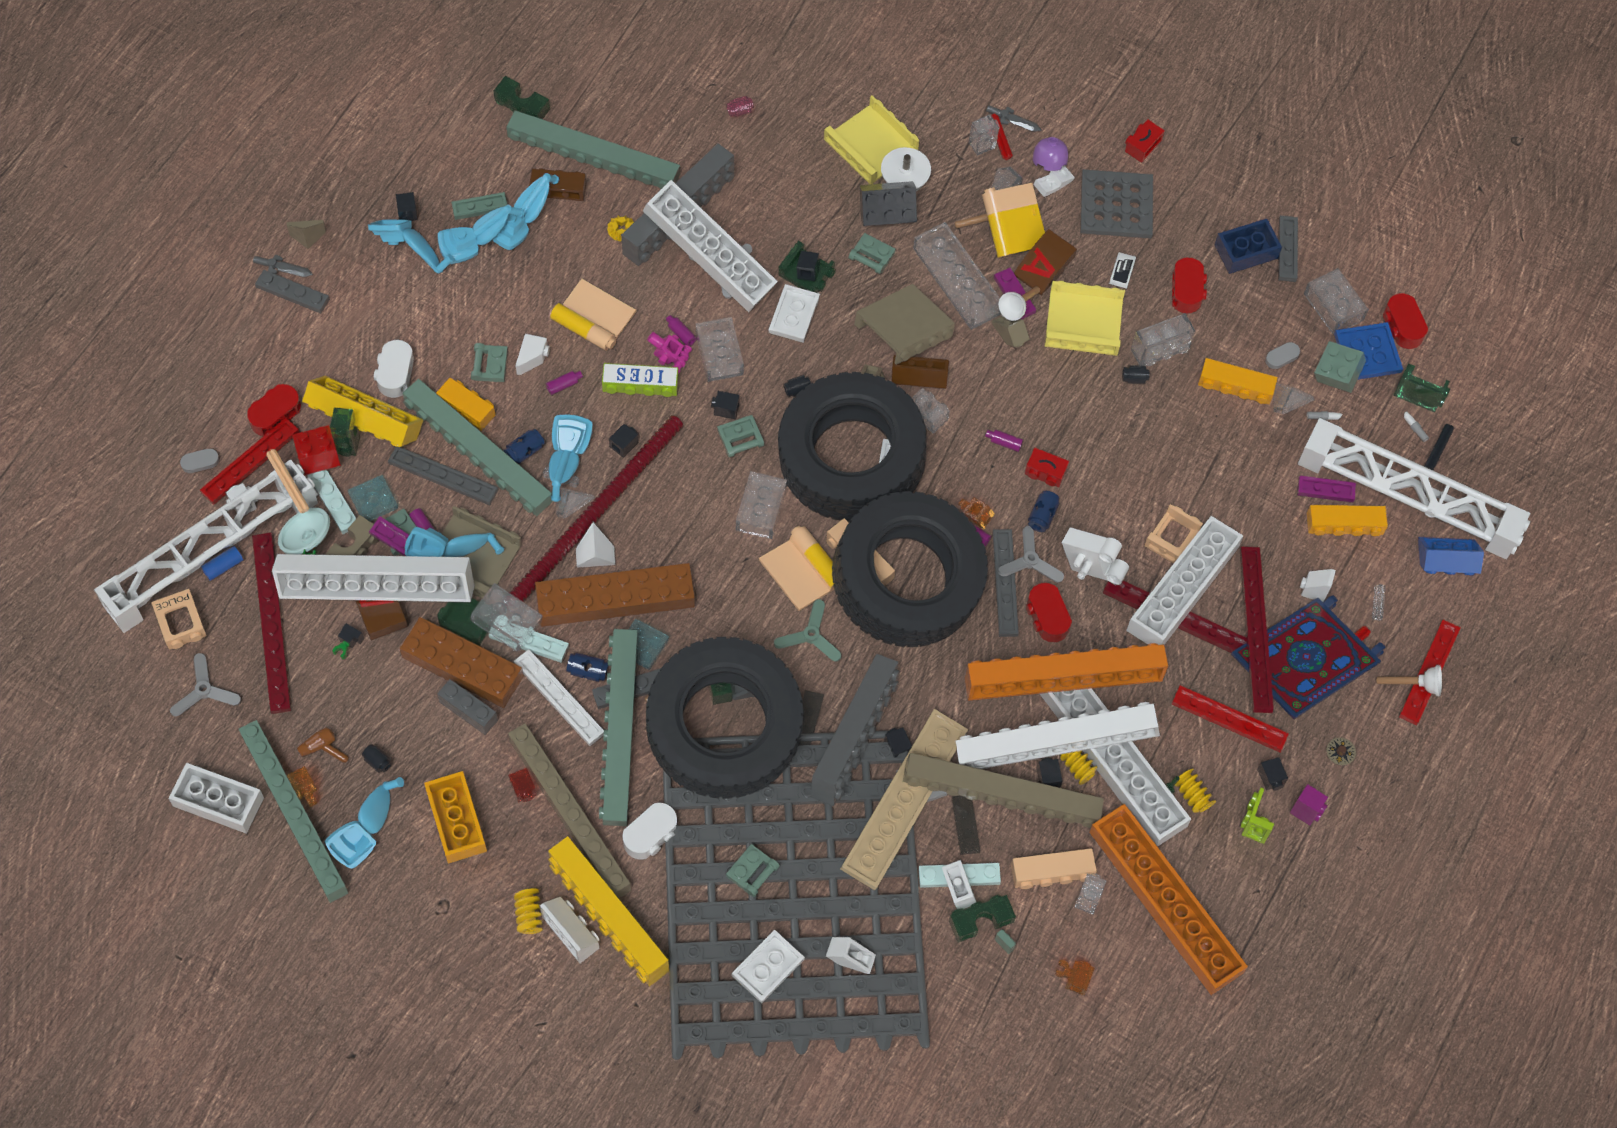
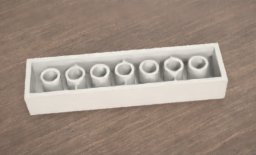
M672 180L643 209V212L748 312L778 282Z
M1210 516L1132 616L1126 631L1146 644L1157 643L1158 645H1165L1237 551L1243 535Z

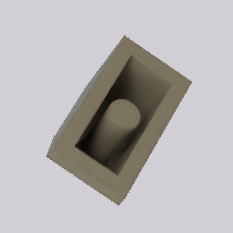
M1002 315L991 321L1004 342L1012 347H1020L1024 345V342L1030 340L1023 319L1011 321Z

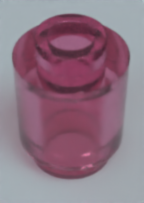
M747 96L732 99L729 103H726L730 117L751 113L752 108H754L752 99Z

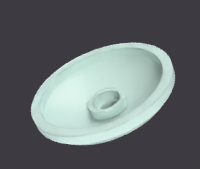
M309 508L307 512H299L294 515L280 531L278 537L280 549L285 554L295 555L303 554L304 549H306V552L313 550L323 541L328 533L330 526L329 515L321 508Z

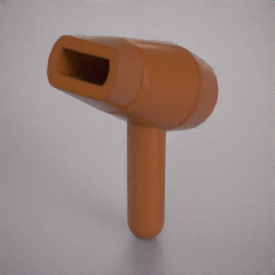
M328 727L319 730L297 747L302 757L322 749L343 763L348 761L347 755L330 745L335 741V735Z

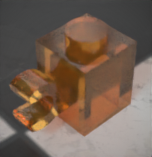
M975 497L972 498L970 503L963 498L958 503L961 509L964 510L963 513L969 518L968 520L985 529L994 516L991 508Z
M303 766L288 774L287 778L299 800L305 797L310 807L316 805L317 802L313 792L317 791L306 767Z
M1060 960L1058 965L1064 967L1065 971L1056 970L1055 975L1068 979L1065 989L1084 996L1095 968L1091 967V964L1086 961L1080 960L1078 962L1075 960L1072 969H1070L1066 961Z

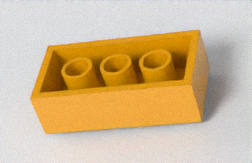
M463 771L425 782L424 785L448 864L487 852Z

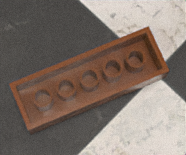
M419 617L400 647L402 658L448 681L450 679L460 687L502 708H505L524 677L522 667Z

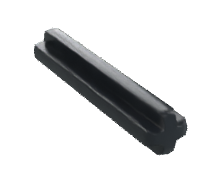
M1445 424L1424 467L1434 470L1454 431V426Z

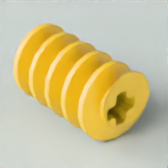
M1082 751L1061 754L1060 759L1066 761L1065 766L1070 767L1069 771L1071 773H1075L1074 778L1076 780L1080 779V785L1085 784L1094 777L1098 767H1090L1093 760H1085L1088 757V753L1081 755Z
M1190 769L1181 774L1176 779L1174 785L1180 787V793H1185L1183 798L1189 800L1187 803L1189 806H1194L1192 808L1194 813L1203 812L1212 807L1216 800L1209 801L1212 794H1204L1208 788H1200L1203 781L1196 782L1195 780L1199 775H1191L1194 769Z
M529 888L514 894V900L516 901L514 903L517 916L516 923L518 924L516 928L519 933L536 934L543 930L537 927L542 924V920H536V918L542 916L541 912H535V910L540 909V905L534 903L540 900V897L534 896V894L539 893V889Z

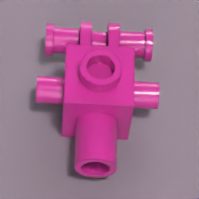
M652 332L647 341L656 347L653 354L659 358L658 362L662 365H665V363L668 365L673 362L675 364L673 367H678L679 374L681 367H684L686 364L685 361H688V354L692 351V348L681 344L678 341L679 337L676 335H668L665 338H661L655 332Z

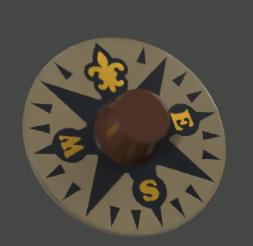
M1334 738L1327 745V756L1337 765H1348L1356 756V749L1348 739Z

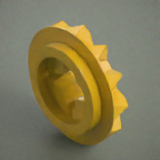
M618 215L614 219L611 218L607 227L609 236L616 241H622L621 234L634 223L633 219L627 218L626 215L624 217ZM618 225H620V226L625 225V229L623 230V229L621 228V229L619 230Z

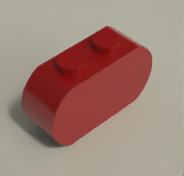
M1186 257L1175 263L1172 272V306L1179 312H1196L1201 307L1202 301L1206 300L1207 289H1204V284L1207 281V274L1204 273V266L1199 260Z
M1399 293L1389 299L1383 313V318L1385 322H1388L1393 338L1397 345L1402 348H1417L1422 344L1428 332V326L1415 298L1409 294Z
M278 384L274 388L269 389L262 398L254 401L247 411V417L252 430L257 435L264 436L285 418L290 421L299 414L301 402L298 393L290 385Z
M1040 583L1034 586L1029 593L1026 610L1028 615H1032L1035 631L1039 632L1041 638L1048 642H1059L1065 639L1069 633L1072 620L1058 588L1050 583Z

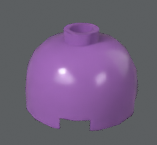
M1055 137L1044 138L1035 146L1033 162L1036 166L1038 164L1044 166V170L1047 171L1061 170L1062 166L1068 163V148L1060 139Z

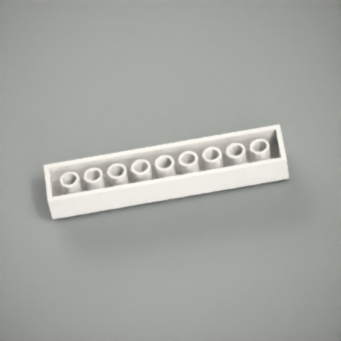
M277 554L272 569L279 599L471 602L474 590L469 557Z
M1092 688L1040 694L1058 719L1063 717L1073 719L1078 718L1080 714L1089 713L1090 715H1095L1101 710H1108ZM1132 741L1083 750L1084 754L1088 753L1087 758L1093 760V766L1098 767L1097 771L1121 803L1128 807L1157 847L1188 827L1191 818Z
M1143 702L1138 704V707L1122 706L1118 710L1111 712L1110 710H1101L1095 715L1084 713L1078 715V718L1070 719V717H1063L1058 719L1057 722L1042 721L1036 726L1026 724L1019 726V729L1015 730L1004 728L999 730V733L983 732L977 737L970 735L962 736L960 740H956V747L960 765L985 769L1160 736L1154 704Z

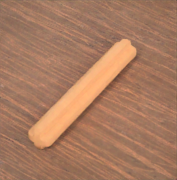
M275 449L268 451L267 457L300 513L307 512L309 510L308 504Z

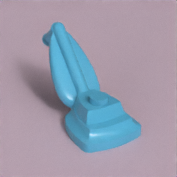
M546 173L543 177L534 181L520 195L514 205L515 208H522L524 210L523 217L520 218L516 215L508 214L505 225L492 240L507 250H512L521 244L529 233L526 223L533 222L543 209L549 192V182L557 184L559 177Z
M506 205L482 216L475 222L473 228L458 227L439 231L438 245L443 258L445 259L448 254H451L455 261L450 264H455L475 257L478 254V245H485L496 237L505 225L508 214L521 218L524 215V210Z
M384 219L368 224V230L372 231L374 235H380L382 241L388 242V245H397L399 242L405 241L436 273H442L451 262L455 261L454 257L448 254L440 263L437 255L425 238L416 230L411 229V220Z
M557 415L554 418L552 443L556 451L552 454L549 462V477L553 486L551 500L554 502L561 500V483H565L574 475L580 461L578 454H584L591 440L593 423L586 418L576 415Z
M419 527L413 528L405 544V555L417 557H462L478 550L487 541L494 548L497 555L504 551V548L492 533L459 536L448 542L449 539L431 528L425 530Z
M398 777L395 780L384 782L377 787L362 804L358 812L359 821H352L343 825L325 840L328 850L341 864L352 869L372 852L376 845L372 834L380 831L389 811V790L403 787V778Z

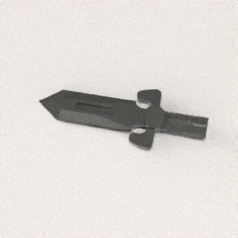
M989 105L986 112L998 115L1001 119V124L1008 125L1011 122L1031 131H1042L1037 123L1013 114L1014 110L1010 107H1007L1006 110H1000Z
M274 255L271 259L258 256L253 258V263L268 266V271L274 274L277 273V270H275L277 268L278 271L301 277L313 275L308 268L282 262V257Z

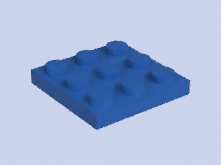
M1388 322L1335 330L1334 336L1337 344L1364 352L1366 362L1358 380L1402 373V363Z

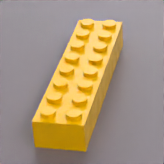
M567 836L548 850V861L551 864L549 865L550 869L555 875L559 874L562 877V883L568 891L571 889L574 892V898L580 906L584 905L586 907V913L589 918L599 923L600 926L598 928L605 937L608 935L611 938V944L614 949L624 954V961L630 968L634 967L636 969V975L643 984L646 982L650 987L669 972L668 959L571 839Z

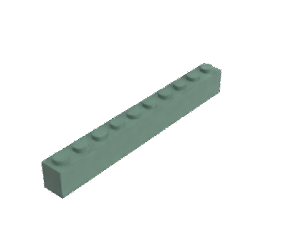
M514 111L506 127L508 137L514 141H521L529 146H536L547 152H554L562 157H569L580 163H587L596 168H602L611 173L641 181L647 185L657 186L660 189L670 180L676 183L680 177L679 164L518 111Z
M417 379L402 393L403 403L408 409H413L419 418L423 419V421L426 420L435 432L439 431L447 443L454 444L461 455L465 454L469 457L470 462L475 467L479 466L488 478L492 477L499 488L502 490L506 489L511 498L516 502H521L528 513L532 512L538 516L553 502L551 500L552 493L420 379Z
M614 629L613 635L609 636V647H613L612 654H608V666H611V673H607V685H610V692H606V703L609 704V711L605 710V722L608 723V730H604L603 741L607 742V749H603L602 761H606V768H602L601 780H605V787L600 789V799H604L603 807H599V819H603V825L627 826L637 630Z
M255 720L239 728L245 744L327 899L331 903L348 894V891L259 723Z

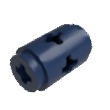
M532 429L506 445L503 452L517 464H520L542 449L545 442L541 434L536 429Z
M1047 490L1039 494L1028 518V526L1033 530L1045 532L1050 527L1060 504V498L1057 494Z
M576 652V654H570L566 672L571 673L570 675L600 682V680L605 681L609 666L605 659ZM588 664H591V668L585 671L584 666L586 667Z

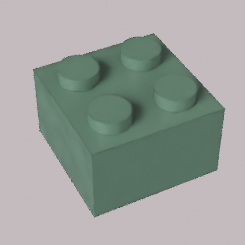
M1329 341L1314 372L1317 382L1352 393L1366 362L1364 352Z

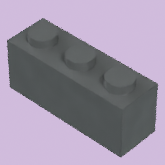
M450 679L437 693L439 702L484 735H487L498 721L497 713Z

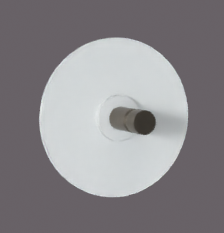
M903 147L892 150L884 157L881 164V173L886 183L913 181L917 192L928 181L931 174V165L928 158L922 152L913 148Z

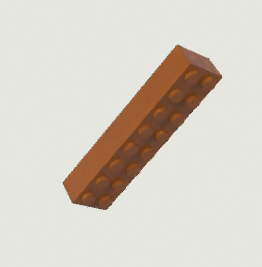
M689 563L535 582L541 627L695 607Z

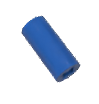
M233 546L202 565L201 569L211 581L242 562L243 558L237 548Z

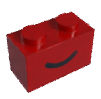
M1147 119L1144 124L1141 123L1137 127L1134 135H1130L1126 139L1125 152L1142 163L1163 140L1165 130Z
M1034 447L1026 465L1025 475H1028L1031 479L1043 481L1049 486L1059 488L1068 469L1069 461Z

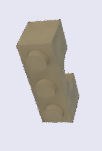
M359 515L348 527L349 536L355 540L354 544L350 547H341L334 543L325 555L365 556L368 548L378 541L377 538L369 534V530L374 524Z

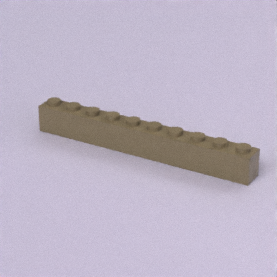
M523 724L509 732L508 736L511 745L584 857L618 899L631 891L630 882L527 725Z
M910 753L906 760L903 782L913 787L922 786L930 791L946 792L951 796L960 795L965 796L969 800H982L989 805L999 804L1007 809H1020L1028 814L1037 813L1049 819H1062L1066 823L1075 822L1087 828H1091L1092 824L1100 820L1102 816L1104 798Z

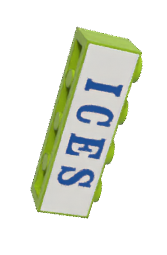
M604 363L602 376L603 392L610 394L616 392L626 393L628 395L644 394L646 396H677L678 367Z

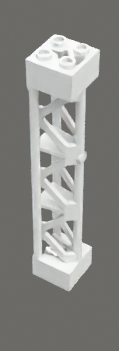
M1319 418L1298 462V465L1315 473H1319L1321 467L1324 466L1425 512L1428 517H1436L1489 542L1485 549L1486 551L1506 560L1510 554L1514 555L1524 538V531L1527 530L1530 524L1528 520L1529 512L1509 503H1503L1346 432L1341 427ZM1337 435L1355 443V445L1344 448L1333 443ZM1330 449L1335 451L1333 453L1328 454ZM1363 451L1365 456L1357 452ZM1375 452L1390 459L1387 467L1375 462L1372 453ZM1358 462L1366 477L1340 465ZM1393 462H1397L1410 468L1411 471L1401 474L1390 468ZM1413 477H1419L1421 481L1414 479ZM1430 477L1445 484L1444 490L1441 492L1432 488L1428 478ZM1414 487L1421 502L1395 490ZM1452 487L1467 494V496L1456 499L1448 495L1447 492ZM1475 502L1477 507L1469 503ZM1485 503L1505 511L1502 518L1488 513ZM1469 512L1478 528L1452 517V515Z
M292 460L286 462L284 465L308 507L312 508L317 505L316 496L318 493L314 489L315 484L313 481L303 475L304 471L299 464L295 465ZM274 470L266 478L121 574L115 575L95 588L94 591L103 607L122 632L125 633L143 621L138 609L145 605L153 595L171 583L181 581L199 569L207 559L250 535L258 525L273 515L284 512L290 507L296 513H299ZM274 480L279 492H259L260 489ZM252 500H276V505L242 526L240 522ZM242 502L233 520L227 511ZM221 515L224 516L228 525L207 526ZM224 533L225 539L192 561L189 559L188 556L201 534ZM190 536L185 549L180 555L174 546ZM168 550L172 551L176 559L175 561H154ZM148 569H173L174 573L138 596L136 590ZM137 572L126 596L119 583Z

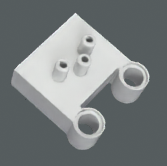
M1069 528L1062 541V545L1071 569L1079 572L1077 577L1083 580L1086 575H1090L1120 585L1129 570V565L1126 562L1116 559L1122 544L1114 538H1106Z

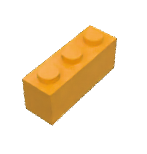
M449 378L436 392L439 397L480 431L496 416L494 405L489 400H483L477 392L468 390L459 380L455 381Z

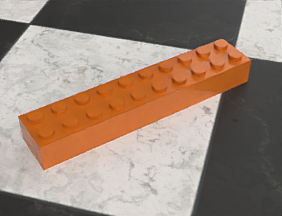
M1157 643L1148 644L1143 647L1132 645L1122 649L1112 647L1102 651L1092 649L1081 653L1080 651H1072L1069 654L1052 653L1049 656L1013 657L1010 660L993 659L990 662L978 660L968 664L965 685L967 698L970 701L1162 682L1168 668L1164 644L1158 645Z
M1125 804L1092 824L1089 833L1210 995H1213L1244 974L1248 968L1246 963Z

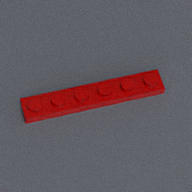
M285 418L200 489L201 494L214 505L226 495V492L231 487L238 485L267 461L268 451L272 449L280 450L293 439V434L300 433L299 429Z
M1445 620L1441 621L1417 677L1424 675L1428 669L1436 667V665H1440L1442 671L1461 627ZM1413 684L1399 718L1417 726L1431 693L1427 692L1424 686Z
M1181 685L1172 702V705L1280 753L1289 735L1287 732Z

